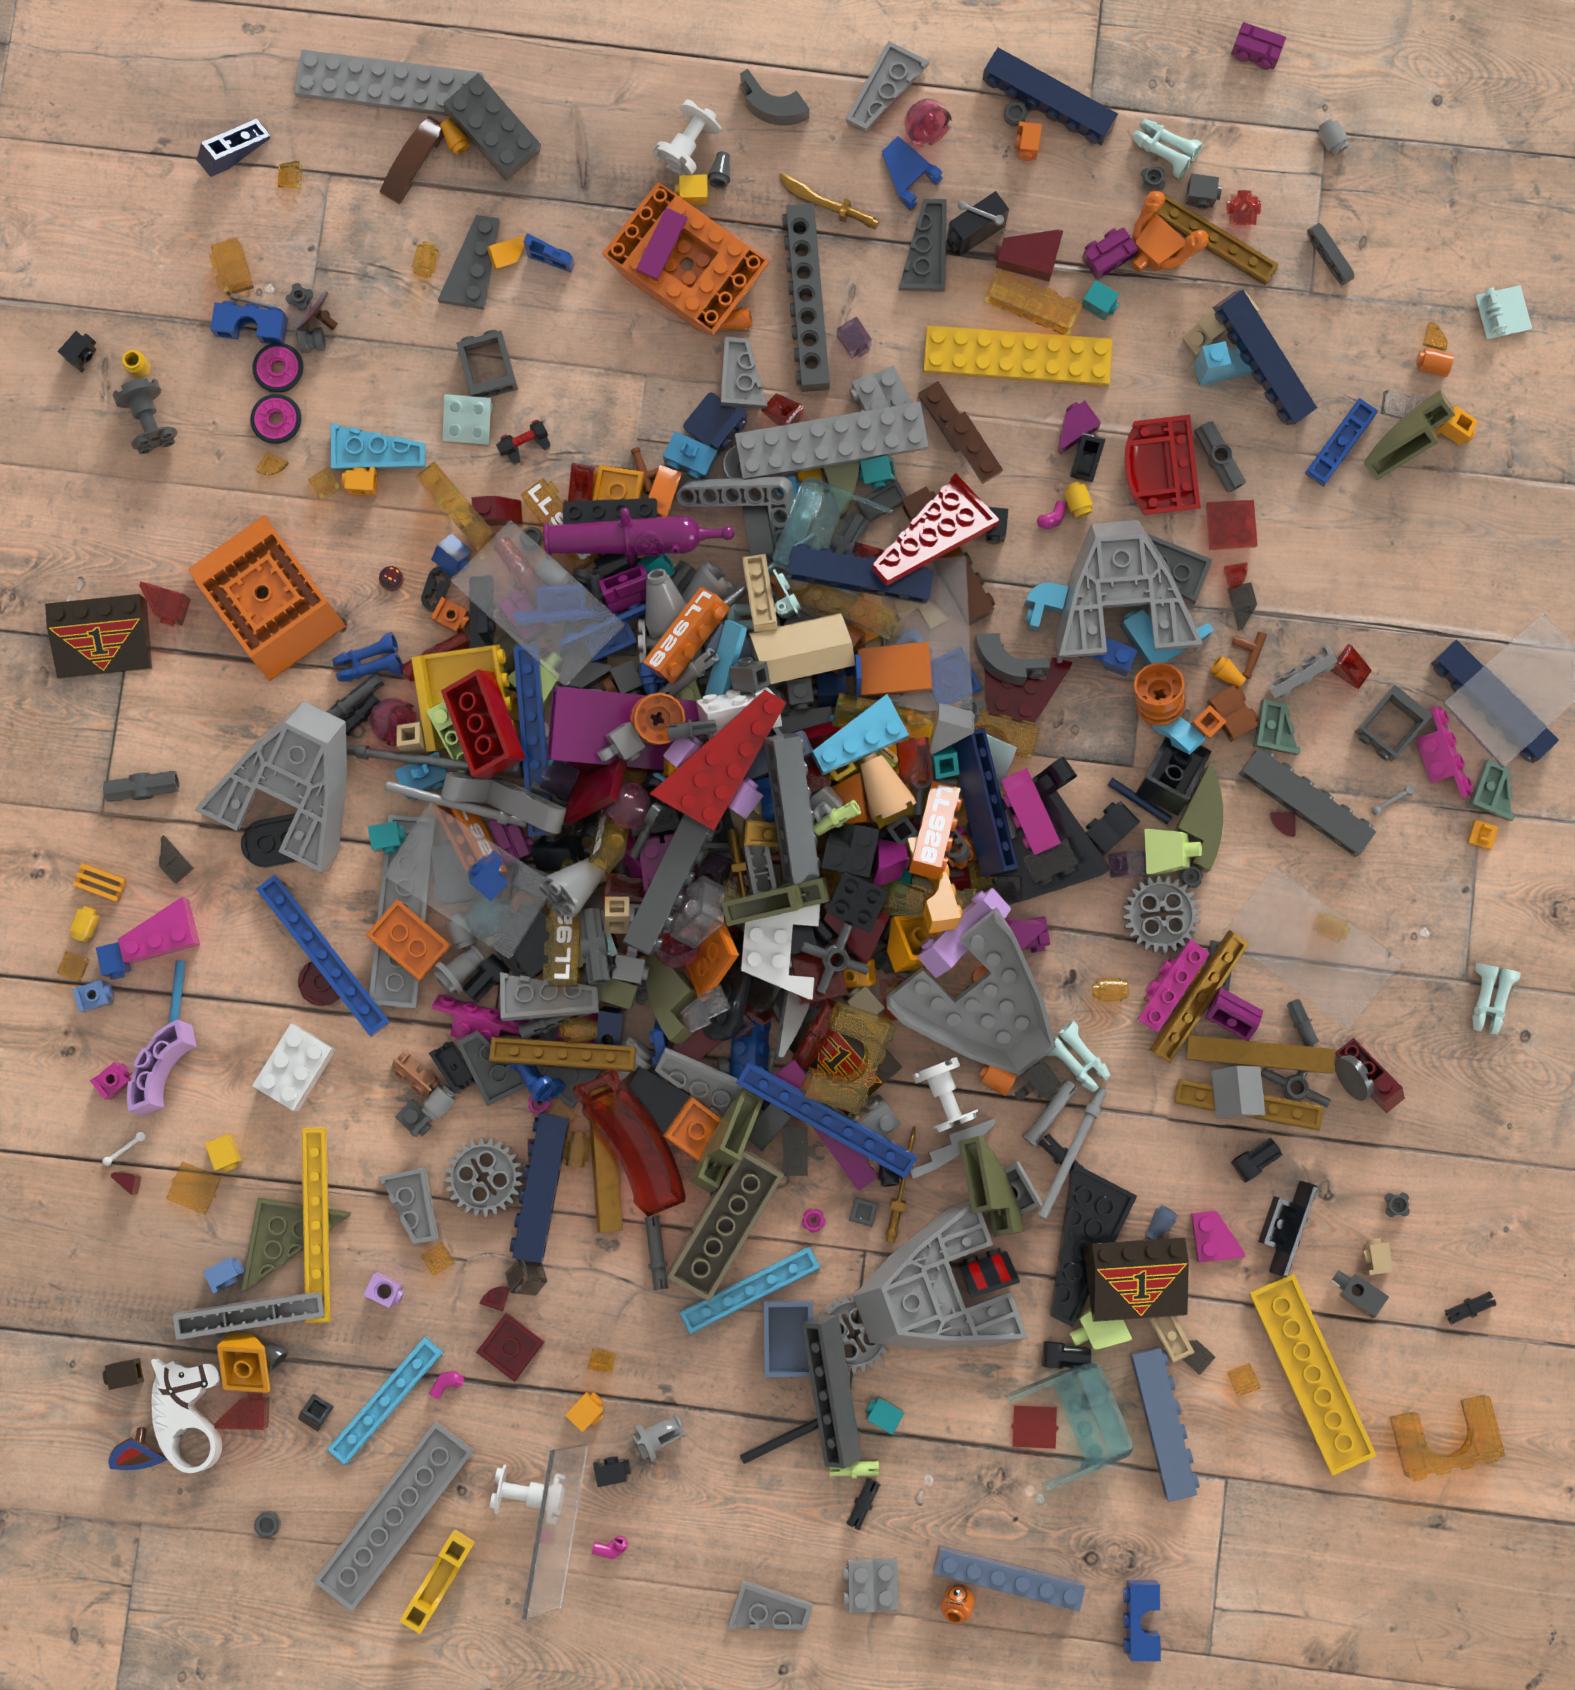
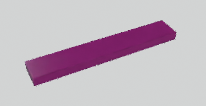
M795 1059L775 1072V1075L827 1104ZM813 1127L858 1191L878 1178V1174L863 1154Z

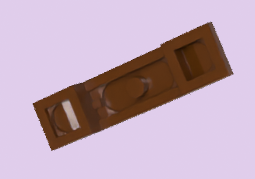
M428 116L413 132L392 164L381 187V194L401 204L412 187L411 181L433 147L437 148L444 138L443 131L439 126L440 122Z

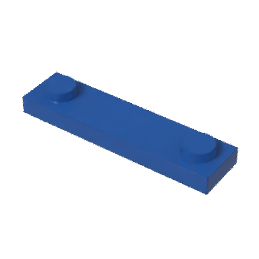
M1359 398L1306 470L1305 474L1324 487L1378 413V410Z

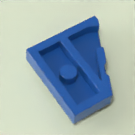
M528 233L526 234L523 242L528 258L570 273L572 272L574 261L569 252L557 249Z
M656 1017L654 1030L649 1033L650 1045L655 1046V1053H652L653 1068L656 1067L665 1047L668 1048L667 1036L661 1029Z

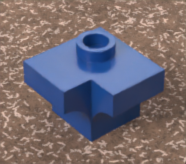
M495 850L487 857L484 855L467 871L469 882L490 902L508 885L506 877L499 871L502 859Z

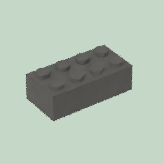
M479 73L443 103L444 111L506 181L540 152L541 144Z

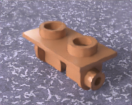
M402 1052L397 1059L393 1060L391 1066L393 1073L399 1079H405L416 1094L428 1098L431 1090H434L440 1084L437 1081L438 1078L426 1068L418 1073L416 1070L421 1066V1063L409 1053L405 1054Z

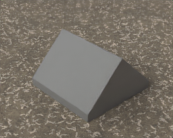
M939 703L930 735L929 751L931 755L974 733L975 715L972 711Z
M1233 1066L1211 1071L1216 1119L1265 1115L1261 1068L1259 1066Z
M1015 1161L1003 1168L1016 1197L1021 1215L1043 1205L1019 1161Z

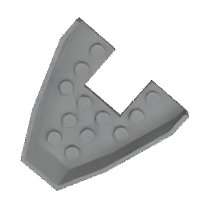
M1139 520L1091 524L1073 567L1055 639L1057 663H1062L1063 658L1106 655L1107 647L1103 608L1150 606L1154 651L1195 648V652H1200L1203 643L1166 561Z
M303 701L263 733L196 807L195 811L238 831L259 789L298 808L279 852L320 873L330 871L340 846L347 782L346 721Z
M996 907L960 936V941L989 972L954 999L922 966L886 995L887 1009L903 1025L969 1059L1020 1076L1056 1048L1042 995L1013 931Z
M970 1200L948 1207L892 1253L855 1293L853 1298L870 1343L919 1349L1002 1346L1028 1338L1011 1291L965 1308L949 1262L993 1245L982 1213H972Z

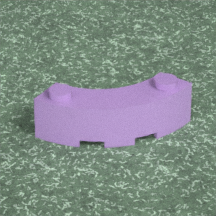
M695 736L694 739H691V737L675 739L663 756L676 768H679L704 743ZM746 777L745 780L743 779L728 807L746 819L764 796L756 790L759 785L749 777Z
M993 887L985 893L983 891L978 892L971 899L972 903L962 910V919H960L957 929L938 932L934 938H928L921 945L923 950L917 958L935 978L950 970L968 950L960 941V936L996 907L1004 919L1010 912L1011 908Z
M177 1019L157 1031L146 1048L141 1049L133 1064L135 1069L132 1079L128 1081V1112L145 1116L164 1108L163 1094L169 1072L185 1053L197 1047L191 1024Z

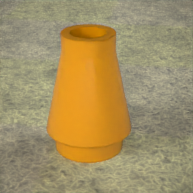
M451 118L444 120L439 125L450 152L453 151L455 155H459L470 147L469 138Z
M1220 656L1210 668L1214 677L1232 686L1234 685L1236 689L1246 680V677L1240 673L1228 657Z

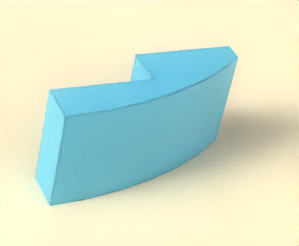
M1181 717L1168 725H1152L1154 731L1170 738L1172 746L1189 755L1205 741V737Z

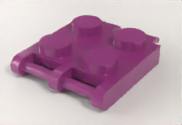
M675 833L663 835L664 843L661 844L659 835L648 837L640 852L639 858L644 894H646L649 884H651ZM691 883L690 886L686 885L685 887H688V889H693V883Z

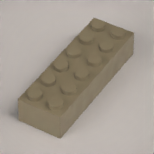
M744 1149L740 1161L730 1165L726 1170L719 1188L712 1194L669 1267L667 1278L710 1302L784 1176L783 1170Z

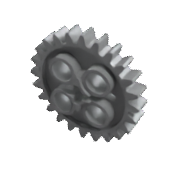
M1157 876L1155 883H1153L1149 877L1146 879L1147 886L1139 882V891L1134 888L1130 890L1134 897L1127 896L1125 898L1130 905L1123 906L1122 908L1128 911V914L1124 915L1122 919L1129 920V923L1124 928H1132L1133 931L1129 934V938L1136 935L1138 938L1135 944L1137 945L1143 941L1144 950H1147L1151 945L1153 953H1156L1159 947H1161L1163 954H1165L1169 946L1174 952L1177 950L1176 943L1184 947L1185 942L1183 939L1188 941L1193 939L1189 932L1196 933L1198 931L1193 924L1200 923L1201 921L1195 918V915L1199 914L1201 910L1194 909V906L1199 901H1191L1190 898L1194 895V892L1188 894L1185 892L1187 884L1181 888L1178 887L1179 879L1175 880L1172 884L1170 883V876H1167L1164 882H1162L1160 876ZM1168 896L1176 897L1178 901L1176 908L1168 906L1166 902ZM1148 897L1153 900L1154 907L1152 910H1148L1143 906L1144 898ZM1160 909H1162L1163 913L1182 911V915H1169L1164 917L1163 921L1159 916L1140 917L1141 914H1155ZM1174 919L1179 922L1180 929L1178 932H1173L1169 928L1170 920ZM1147 921H1152L1156 925L1155 933L1151 934L1145 930V923Z
M480 1138L479 1145H477L472 1139L470 1140L469 1148L465 1144L461 1145L462 1153L454 1151L457 1157L456 1160L448 1159V1162L453 1166L452 1168L445 1169L446 1172L451 1174V1177L444 1179L446 1182H451V1186L446 1191H454L455 1194L450 1199L455 1200L458 1198L460 1200L457 1204L458 1208L465 1204V1213H469L473 1208L475 1216H478L480 1211L483 1210L484 1216L487 1217L491 1209L496 1215L498 1214L499 1206L503 1210L507 1209L506 1201L509 1203L515 1202L511 1197L512 1194L520 1195V1192L515 1187L523 1185L521 1181L517 1180V1177L524 1175L523 1172H517V1168L522 1163H514L513 1160L518 1155L508 1154L511 1150L510 1146L503 1150L502 1141H499L495 1146L493 1138H490L487 1144H485L484 1138ZM486 1153L493 1156V1164L489 1167L482 1164V1156ZM473 1158L483 1173H489L487 1180L496 1190V1195L492 1194L485 1181H479L481 1174L471 1162ZM465 1167H470L473 1171V1177L469 1181L464 1180L461 1175ZM499 1173L504 1174L507 1178V1183L503 1187H499L495 1183V1177ZM478 1187H483L487 1192V1196L483 1201H479L475 1197V1191Z
M854 1292L851 1294V1299L848 1300L844 1294H842L841 1302L833 1298L834 1306L831 1307L825 1304L828 1312H819V1314L839 1315L840 1323L844 1326L842 1332L843 1345L853 1344L856 1347L854 1355H845L847 1368L851 1367L853 1374L856 1373L857 1367H860L864 1373L866 1370L865 1365L867 1364L875 1368L873 1360L876 1359L882 1362L880 1353H889L884 1344L866 1343L863 1339L866 1331L862 1321L854 1322L851 1319L852 1312L858 1310L853 1298ZM842 1314L847 1316L854 1330H860L858 1337L866 1349L865 1352L861 1351L853 1336H847L850 1332L841 1317Z

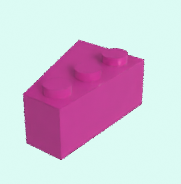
M1028 768L1002 778L1001 781L1006 791L1002 795L1007 807H1013L1015 815H1012L1017 829L1022 827L1025 833L1021 838L1026 849L1031 848L1034 855L1061 844Z
M179 898L118 938L123 962L133 964L199 946L200 941L189 899Z

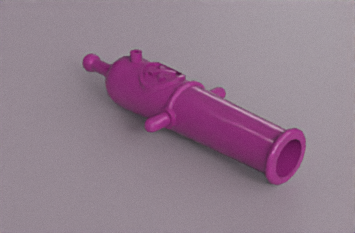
M622 508L620 511L621 520L551 525L549 522H546L543 530V542L547 557L552 556V554H625L628 564L634 565L636 563V554L642 556L684 554L693 551L700 541L706 539L723 538L731 540L735 532L730 526L722 529L699 527L696 521L686 516L631 519L629 510Z

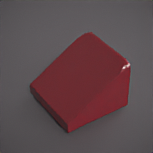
M947 863L950 872V884H954L956 892L969 891L970 877L968 866L958 869L956 867L952 868Z
M123 1172L111 1173V1178L131 1195L138 1194L141 1182L140 1175Z

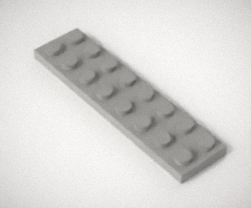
M301 50L294 93L296 97L448 116L444 111L443 103L477 73L483 78L484 75L483 72Z
M921 402L735 434L743 479L772 477L858 462L885 455L892 456L927 450L929 448Z
M389 814L388 822L397 821L400 827L404 826L406 841H403L404 847L398 848L397 853L384 854L377 921L394 901L398 899L426 923L433 864L431 847L435 845L437 819ZM374 944L369 996L379 1006L417 1009L420 982L379 946Z
M436 1420L313 1582L349 1611L353 1612L475 1450Z

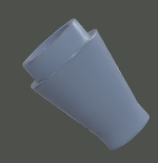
M1161 1204L1159 1209H1155L1145 1235L1152 1240L1160 1239L1177 1222L1175 1219L1178 1215Z

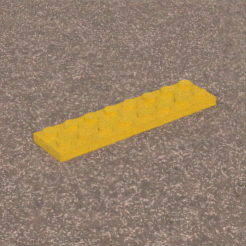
M927 325L923 373L1109 387L1113 339Z
M1291 1273L1287 1278L1282 1277L1248 1292L1330 1475L1334 1476L1376 1457V1452L1295 1274Z

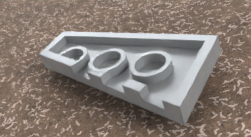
M888 41L847 115L846 123L867 132L928 67L929 61Z
M500 972L501 1020L512 1021L599 1013L598 989L595 986L568 982L558 983L548 979H531L528 976L520 975L518 977Z
M665 1047L655 1067V1071L679 1089L683 1088L690 1093V1097L701 1101L709 1107L710 1111L723 1117L742 1086L736 1084L737 1078Z

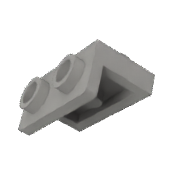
M879 1094L868 1099L863 1106L847 1115L882 1136H885L901 1124Z

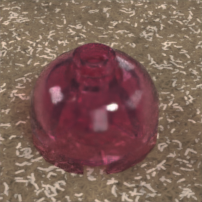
M923 99L914 103L907 111L904 126L911 141L915 145L923 147L922 144L929 142V145H932L943 138L950 128L948 122L949 119L952 120V117L940 102L934 99Z
M396 697L387 698L378 703L372 709L370 717V727L376 738L389 746H396L397 725L415 723L417 715L412 708L414 706Z
M623 780L617 800L602 808L606 817L609 815L613 818L612 823L627 829H635L644 823L645 816L652 806V801L645 787L633 781Z
M674 920L671 925V932L662 934L663 944L659 952H655L658 960L667 967L675 969L686 968L696 961L701 952V933L690 923L687 926L681 924L679 920Z

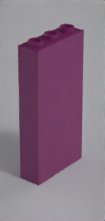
M559 686L553 687L546 760L609 765L619 760V757L615 754L607 761H601L597 753L610 745L605 735L620 725L630 722L632 708L638 700L646 695ZM677 699L684 709L685 722H689V720L698 722L699 715L696 701ZM658 713L650 717L653 720L654 726L662 721L659 719L660 714ZM675 739L669 743L659 745L644 743L645 748L640 750L642 754L638 758L630 762L628 759L624 760L627 762V767L663 771L665 759L663 755Z

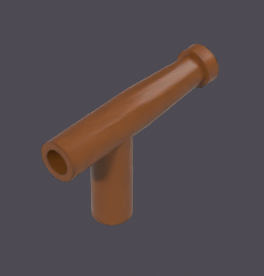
M636 447L631 449V453L634 456L637 471L645 473L644 492L645 494H650L652 489L651 480L655 479L659 468L647 471L640 454V448Z
M1263 632L1257 633L1254 642L1238 636H1234L1232 645L1251 651L1245 672L1242 674L1248 679L1252 677V671L1267 636Z

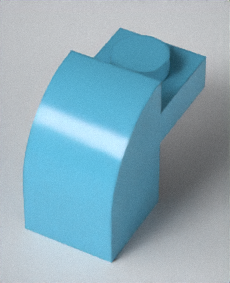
M1042 583L1030 591L1024 604L1033 607V609L1028 608L1025 622L1029 623L1028 630L1037 632L1043 610L1061 614L1068 586L1056 583Z

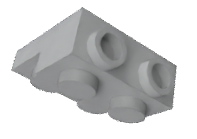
M894 365L876 374L872 372L852 382L850 394L855 403L859 402L862 408L860 412L912 403Z
M897 1558L848 1559V1566H843L844 1581H848L849 1591H844V1607H849V1613H874V1611L898 1610Z

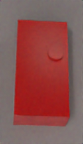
M477 669L441 690L472 777L489 779L526 759L494 672Z

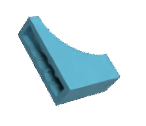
M1226 341L1202 346L1194 362L1199 386L1251 375L1253 371L1240 358V350L1228 348Z
M1143 609L1139 612L1133 610L1123 617L1125 621H1123L1120 627L1134 648L1138 650L1137 652L1146 666L1152 663H1168L1189 649L1154 651L1151 618ZM1209 623L1197 628L1201 640L1210 636L1214 631Z

